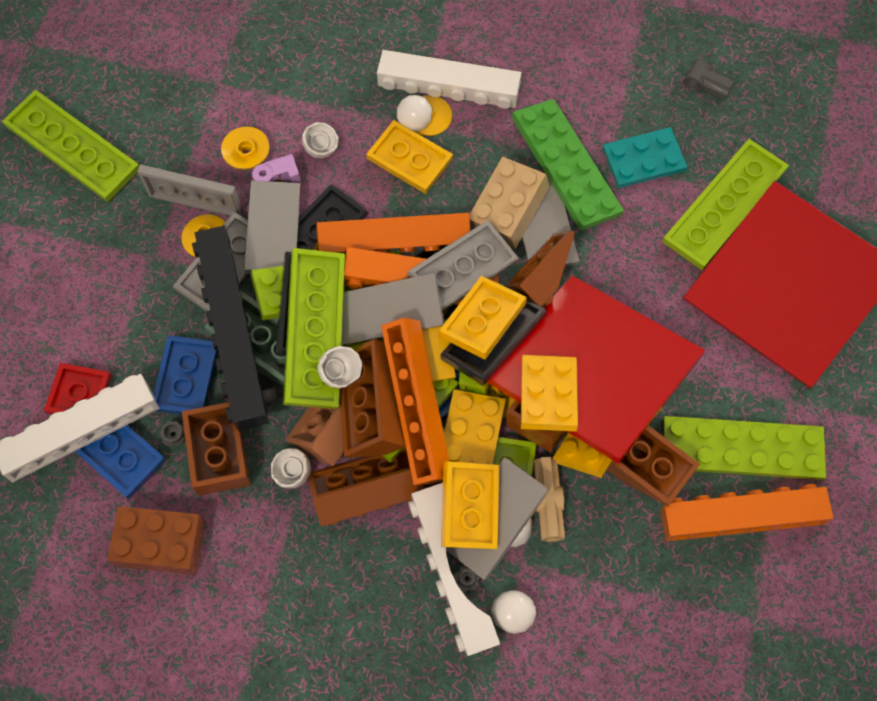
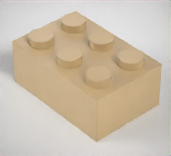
M502 157L469 215L472 230L489 220L511 248L516 249L550 188L547 175Z

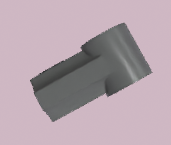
M703 60L694 61L683 80L686 88L689 89L691 87L695 92L703 90L723 100L727 98L735 82L712 71L710 64Z

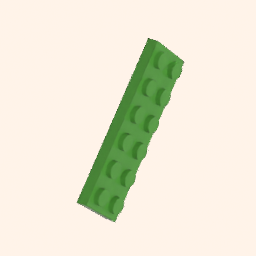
M554 99L513 112L512 120L580 231L612 220L623 214L622 206Z

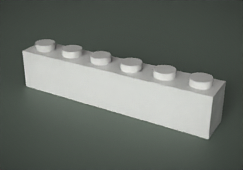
M383 50L377 70L378 86H382L387 90L395 88L412 94L417 92L426 93L432 97L444 96L450 97L455 101L469 100L479 105L487 103L507 109L509 107L516 108L521 72Z
M142 374L129 376L121 384L113 388H105L98 395L88 400L78 401L72 408L64 412L52 414L48 420L40 424L26 427L24 432L14 437L10 436L0 441V470L2 475L13 483L160 409L147 381Z

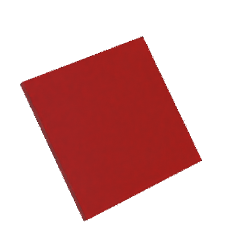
M774 180L685 294L683 300L811 389L877 303V248Z
M572 275L555 293L552 302L544 307L547 310L545 318L487 383L521 403L522 355L576 357L577 431L566 432L619 464L702 358L705 350Z

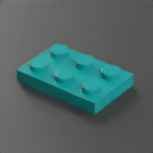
M671 127L603 144L602 147L618 189L687 170V164Z

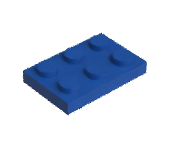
M167 336L153 394L160 408L156 411L182 415V411L206 407L219 351L214 350L212 341Z
M128 425L74 451L128 500L166 461L158 451Z

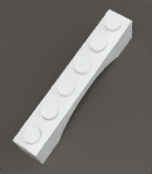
M443 483L412 493V501L408 502L413 518H419L421 527L417 528L422 544H428L430 554H427L426 557L431 571L437 570L440 580L436 581V586L440 597L446 596L449 605L448 608H445L450 625L455 624L459 634L454 637L459 652L465 651L466 656H470L500 645L491 617L479 610L465 597L450 571L446 547H441Z

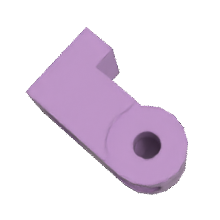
M292 154L260 164L252 172L254 181H291V183L302 184Z

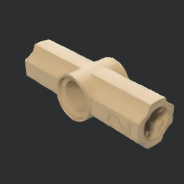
M541 457L534 460V477L550 489L536 509V512L539 514L541 541L557 542L565 539L562 513L564 511L563 488L559 484L558 464L551 457Z

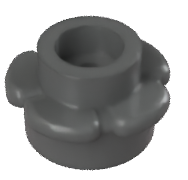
M168 422L162 427L160 437L163 438L162 442L166 446H178L185 440L184 426L178 422Z
M461 566L459 571L454 573V580L462 592L474 591L479 587L480 577L467 566ZM469 576L470 580L466 581L464 578Z

